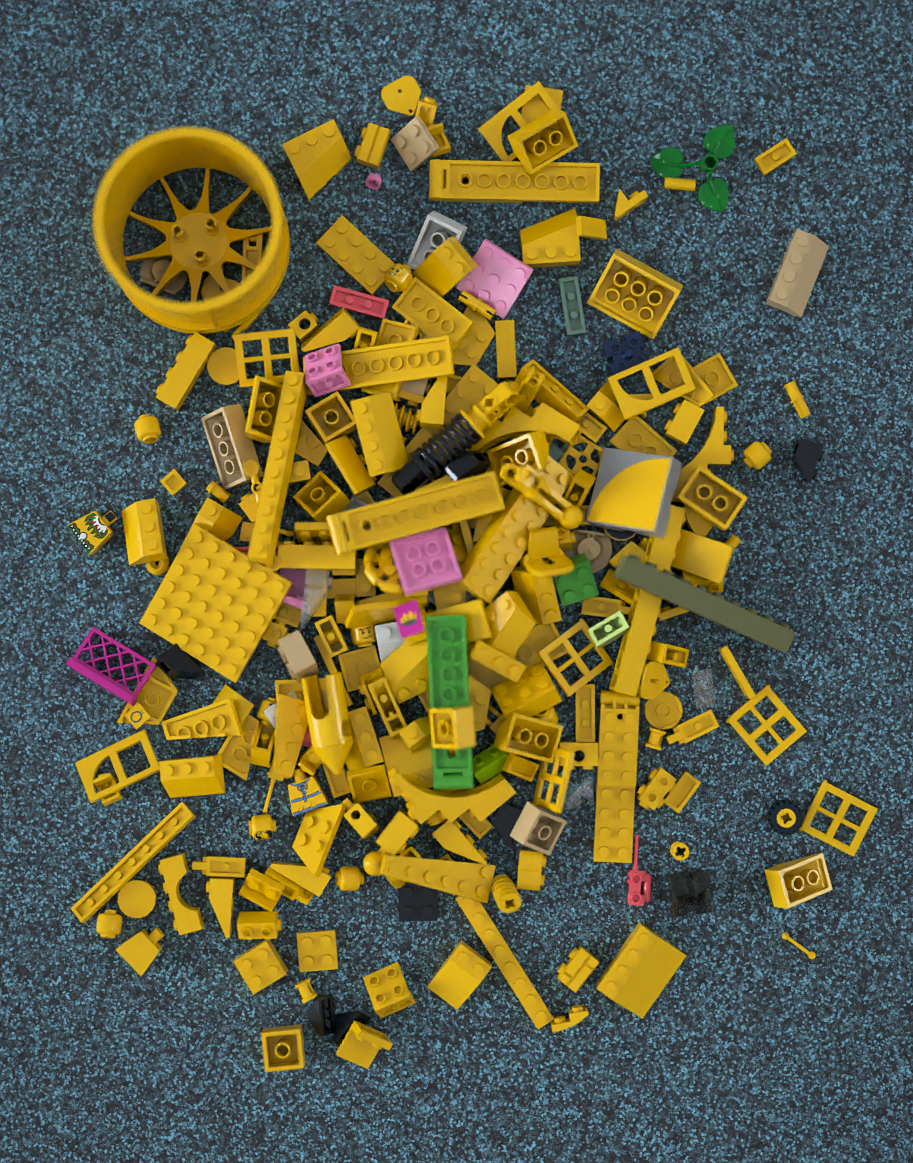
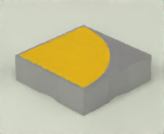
M604 448L586 522L598 528L633 531L640 535L664 538L671 512V500L677 488L682 463L674 457Z

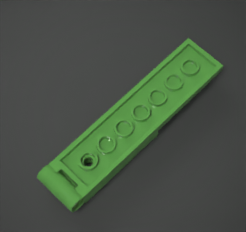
M466 614L426 616L430 708L471 706ZM432 747L434 790L474 788L472 747L455 749L456 754H451L449 749Z

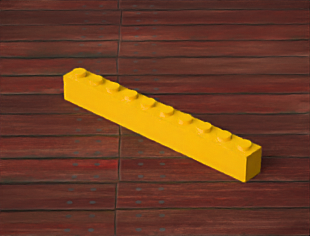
M285 371L248 557L257 563L273 564L308 390L305 373Z
M674 505L670 507L671 512L664 538L649 536L642 562L646 564V561L657 565L656 569L659 571L665 569L671 572V563L676 558L675 548L681 539V526L686 520V509ZM637 587L627 619L630 628L623 634L609 686L610 690L635 697L639 692L641 676L646 666V657L651 651L650 642L656 633L655 623L661 614L660 605L662 601L661 598Z

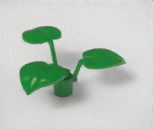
M733 125L718 126L705 135L703 146L710 153L700 161L681 164L683 161L681 152L672 147L662 149L651 158L652 168L664 179L665 177L679 178L681 176V168L699 165L703 172H708V183L702 184L698 189L699 202L704 207L719 213L725 210L728 202V187L721 178H715L711 181V176L713 174L712 170L718 165L717 158H727L734 150Z

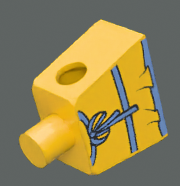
M301 768L294 770L295 782L288 784L293 816L329 803L315 775L306 778L305 772Z

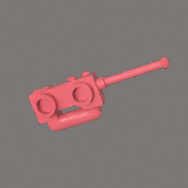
M636 834L634 835L633 869H629V872H627V876H629V879H627V883H629L627 903L628 905L644 906V902L651 900V875L645 873V870H638V839L640 837ZM641 882H644L643 894H641Z

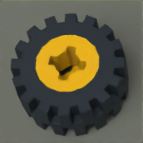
M780 800L774 802L769 807L767 821L776 833L792 835L802 826L803 813L794 802Z

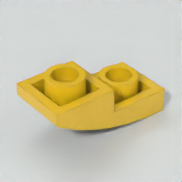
M576 1005L568 1010L569 1018L565 1016L555 1017L551 1021L552 1032L567 1029L582 1021L589 1015L587 1007Z

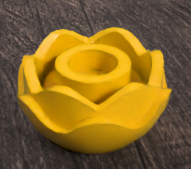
M169 558L159 560L158 565H156L157 561L145 563L147 570L153 575H161L167 572L169 568Z

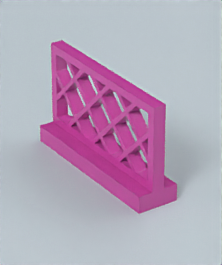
M94 627L73 658H69L66 663L71 669L132 706L137 702V696L157 667L156 664ZM96 633L101 636L102 644L92 646L91 639ZM116 645L118 653L108 655L106 646ZM103 647L105 656L95 659L93 649ZM90 650L91 660L83 662L79 659L83 652ZM131 654L134 663L123 665L122 655ZM119 657L120 666L110 668L109 659ZM106 660L107 669L98 671L95 662ZM146 663L150 666L147 673L139 675L137 665ZM134 666L136 676L126 678L124 668ZM121 669L123 679L113 680L111 672ZM137 679L138 686L133 692L128 689L127 681Z

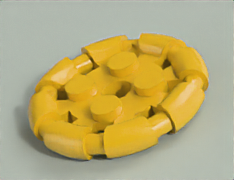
M389 542L367 547L363 558V566L366 568L364 572L368 580L375 587L378 586L387 593L400 594V592L404 591L402 584L398 583L401 581L397 568L393 565L394 558ZM378 549L381 550V554L376 553ZM385 576L389 578L386 581L382 580Z

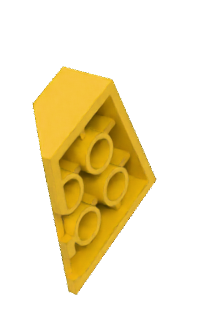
M334 119L282 144L309 201L334 175L352 160Z
M576 208L520 230L523 263L531 268L580 264V242L576 232Z
M506 591L485 608L492 637L481 640L514 658L518 653L517 650L526 641L537 622L518 592Z
M405 639V642L398 649L396 648L379 664L398 704L429 690L427 640L409 645L407 639Z

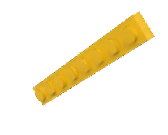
M181 802L70 908L81 923H86L196 817L184 802Z
M457 896L455 899L537 1029L554 1020L551 1012L482 903Z

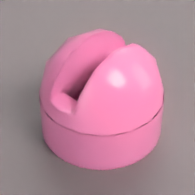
M370 173L365 182L366 186L373 190L379 189L382 181L381 176L378 173Z

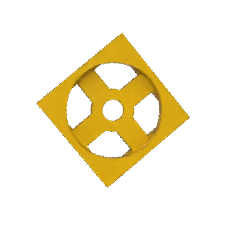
M580 435L574 445L587 443L588 445L585 450L579 452L569 445L558 463L573 476L576 475L579 469L585 466L594 470L591 475L595 476L599 470L604 449ZM594 449L599 454V464L591 460L590 455ZM567 455L576 459V464L572 470L567 465ZM580 456H586L587 461L581 463L579 460Z

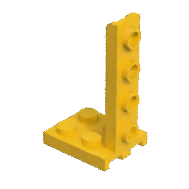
M295 522V533L298 543L309 541L314 542V545H322V542H332L327 522ZM307 569V617H327V570Z

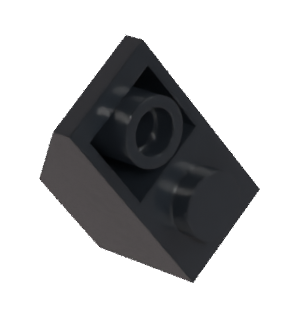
M800 438L797 440L792 460L803 481L809 483L812 479L815 480L818 472L816 465L818 461H821L824 454L822 450L823 445Z
M467 451L446 465L444 469L453 481H459L484 474L491 462L480 451Z
M177 643L166 651L156 663L169 678L196 680L203 671L200 664L183 651Z
M503 803L497 808L494 822L505 845L510 847L511 842L515 843L516 841L510 834L522 813V808Z

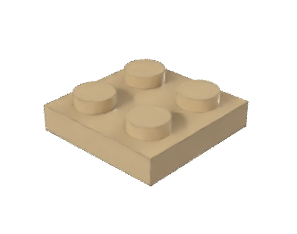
M420 116L412 119L390 139L410 171H415L440 149Z

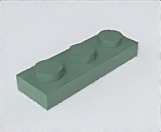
M578 276L558 279L567 336L586 334Z

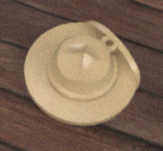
M172 256L143 261L141 281L157 287L172 261ZM185 271L180 272L163 291L175 295L185 285L188 273Z
M579 529L572 530L575 533L576 542L572 543V550L564 551L565 555L570 558L585 553L589 559L592 572L595 573L602 570L612 556L610 537L605 533Z

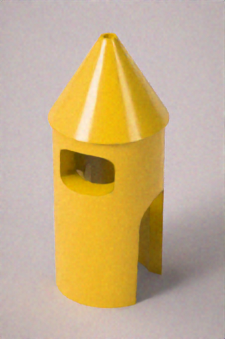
M341 671L325 676L329 712L324 707L318 674L301 678L312 742L311 748L334 775L341 773L354 741L350 729Z

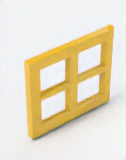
M294 327L234 334L240 387L254 386L255 378L247 379L245 363L264 361L265 377L263 378L276 383H283L285 375L273 376L271 360L290 358L291 371L299 372ZM288 337L289 353L271 355L269 339ZM261 340L263 356L244 357L242 341Z
M582 618L537 652V655L567 697L579 690L608 666L614 664L604 648L596 647L588 632L589 626ZM579 630H582L590 644L577 653L568 639ZM562 645L571 658L557 668L548 654ZM594 647L603 661L592 670H589L581 656ZM574 662L583 676L570 686L561 672Z
M770 685L762 688L755 694V697L748 700L726 719V723H729L765 766L807 732L771 690ZM765 696L778 709L767 720L754 707ZM749 710L762 723L751 734H748L737 721ZM783 716L795 728V731L785 740H782L771 727ZM768 730L779 745L766 755L755 740Z
M557 748L552 774L547 772L549 762H541L532 801L533 804L558 814L562 812L574 760V752ZM562 757L566 761L562 777H559L557 772ZM545 780L550 782L546 800L541 799ZM555 784L560 785L556 804L551 802Z
M824 780L801 823L802 826L799 827V831H805L854 857L878 809ZM827 791L843 799L836 814L820 807ZM850 804L867 811L860 826L843 819ZM817 811L833 818L826 834L809 826ZM840 823L857 831L850 846L833 838Z

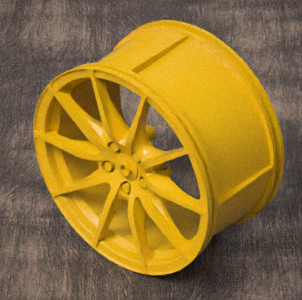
M195 127L174 128L157 132L136 142L124 151L109 168L99 187L94 205L93 229L102 261L133 305L141 313L161 326L194 334V332L210 334L229 330L257 315L272 300L281 286L290 257V234L286 217L281 207L277 188L267 168L250 149L239 141L217 131ZM205 168L202 196L195 209L188 210L177 200L163 178L164 176L183 169ZM211 169L229 173L248 185L246 191L238 199L214 214L209 212ZM160 179L169 195L177 219L175 222L149 219L132 212L131 209L140 195L150 185ZM255 191L270 214L272 226L250 230L228 227L227 221ZM128 217L166 235V240L153 250L129 257L124 256L123 234ZM271 233L267 250L258 266L230 247L232 242L241 241L259 234L266 235ZM172 256L168 269L151 294L137 287L126 265ZM225 262L234 263L252 270L253 273L242 284L230 291L225 281L222 265ZM185 271L188 273L191 286V303L171 302L157 298L180 272ZM208 272L226 294L211 300L197 302L202 274Z

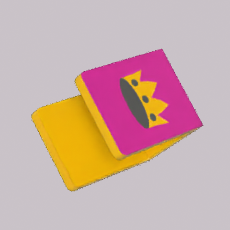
M418 600L393 608L402 639L406 638L409 645L427 640V615L425 607Z

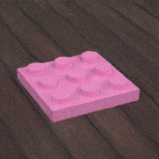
M484 239L473 258L478 267L458 283L456 289L461 292L466 290L477 299H483L482 302L496 309L495 314L504 319L534 269L488 239Z
M446 527L389 541L405 595L462 580Z

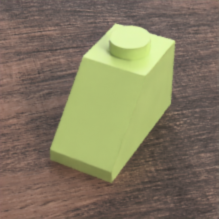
M620 610L589 628L588 632L596 647L603 648L620 638L630 626Z

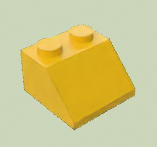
M472 706L429 708L433 748L462 749L476 746Z

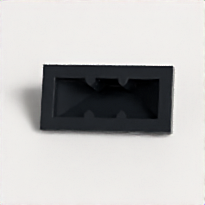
M332 993L315 997L305 1015L319 1036L332 1034L335 1030Z
M359 1011L336 1014L334 1042L341 1045L354 1020L366 1025L371 1018Z

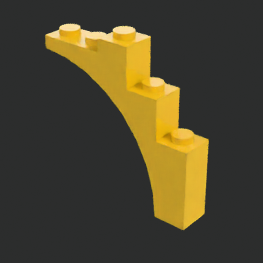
M543 402L540 406L535 407L532 412V418L512 407L505 412L502 422L497 419L490 428L484 429L483 434L485 438L476 445L472 444L471 449L466 448V452L480 451L483 454L489 448L502 441L542 430L546 437L554 438L573 446L583 430L580 425Z
M716 406L714 408L713 421L708 438L693 460L681 469L677 488L671 503H680L675 498L698 465L711 473V469L708 466H729L731 461H734V450H731V445H724V442L727 441V431H724V423H727V412H724V407Z
M395 767L388 771L391 777L389 781L395 788L400 787L403 791L401 795L408 802L405 804L409 810L406 813L413 821L417 819L420 824L425 822L435 812L443 820L447 818L452 823L465 811H467L472 819L477 818L482 822L516 793L501 773L473 789L444 792L431 790L415 784L404 777Z

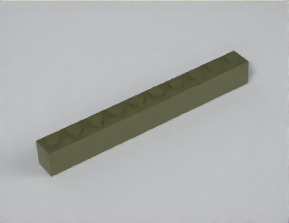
M633 554L621 556L613 577L787 654L796 633L789 630L791 626L782 622L778 625L773 622L774 618L767 615L761 617L757 615L758 611L747 607L745 610L740 607L741 603L730 599V602L723 600L725 596L714 592L712 595L707 592L708 589L698 584L696 587L690 585L691 581L686 578L680 577V579L673 577V572L665 569L659 571L656 569L657 565L648 561L644 564L639 561V557Z

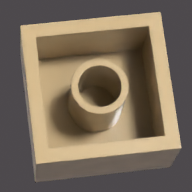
M299 630L278 640L280 645L277 648L279 655L284 663L288 662L286 666L293 680L297 679L298 683H301V678L319 674L317 663Z
M527 801L510 836L524 846L550 855L567 821L554 812Z

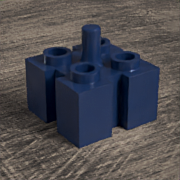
M640 331L626 335L623 342L619 343L617 338L604 342L601 346L606 361L611 359L612 364L609 366L611 376L649 360L647 353L642 354L641 352L644 342ZM639 370L635 372L634 375L641 374L642 371Z

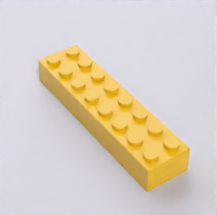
M549 455L545 470L538 472L544 481L561 497L574 478L571 473ZM514 488L503 503L505 509L496 513L459 568L462 580L456 583L478 600L482 599L483 602L488 604L492 602L528 548L530 531L539 530L550 515L541 505ZM538 491L554 507L557 503L542 491Z

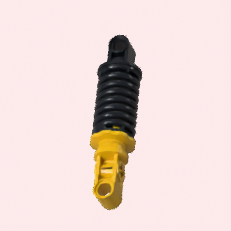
M509 382L500 383L496 389L485 396L477 405H473L470 412L466 413L461 409L451 419V425L446 423L445 429H439V434L435 433L433 438L427 440L428 444L423 443L422 448L419 447L414 452H411L409 455L412 460L392 476V482L401 494L407 495L413 492L426 479L432 482L435 481L443 473V467L445 468L455 458L464 454L466 448L471 449L472 444L476 445L480 440L484 439V429L490 428L493 422L518 403L520 400L518 392Z

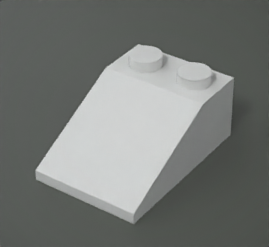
M432 211L426 217L407 265L415 270L436 248L450 237L454 236L461 244L468 227L436 211Z
M397 622L374 626L381 662L405 642V639L400 637Z

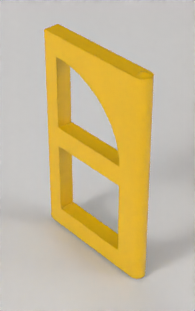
M539 81L478 128V131L483 135L501 161H512L517 157L514 152L508 156L502 144V128L510 115L520 128L527 125L518 109L537 94L550 111L554 108L559 109Z
M679 347L607 378L624 420H628L696 390ZM673 356L684 384L660 394L649 366ZM641 370L652 398L647 400L633 398L621 388L617 380Z
M145 729L75 762L90 803L101 800L160 771L159 762ZM141 742L151 767L127 778L118 753ZM110 757L119 783L96 793L93 780L96 778L100 765Z

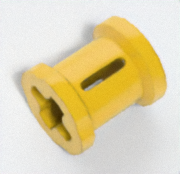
M650 727L649 730L651 732L645 746L661 750V742L666 732Z
M676 841L671 844L670 853L676 860L683 861L688 857L689 849L683 842ZM680 847L683 854L679 855L676 853V848Z
M310 977L294 985L295 988H298L303 998L301 1000L302 1003L318 996L310 984Z

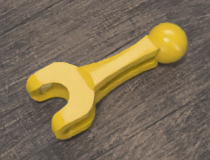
M510 463L502 466L500 477L508 485L541 505L555 519L559 520L564 528L575 529L580 526L583 520L581 509L571 505L569 501L557 494L533 468L524 465L518 467ZM510 468L515 472L513 478H509L507 474ZM540 490L543 493H545L553 501H555L562 509L559 510L556 507H554L538 491Z

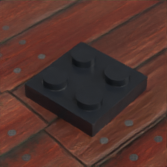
M409 882L398 888L399 921L438 920L437 890Z

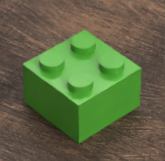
M585 553L569 558L574 563L572 572L552 577L562 607L599 595L591 565Z

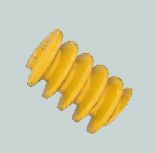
M396 402L394 406L400 429L405 426V432H408L412 428V434L414 435L419 421H416L417 412L413 415L412 408L405 412L404 405L398 409V403Z
M500 874L493 878L491 892L498 908L505 913L517 911L522 904V900L513 881L505 874Z

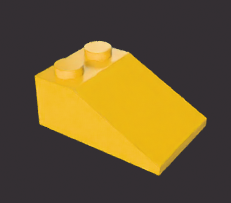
M453 236L436 248L412 274L443 298L478 265Z
M823 853L781 863L764 870L774 907L791 908L833 890Z
M460 940L429 982L427 988L458 1010L490 971L492 963Z

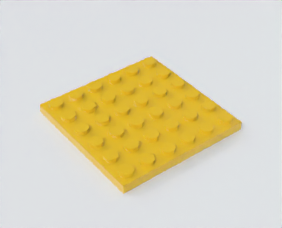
M194 524L139 623L173 645L177 643L183 651L236 683L293 582L275 571L268 570L262 563L253 562L244 552L200 525Z

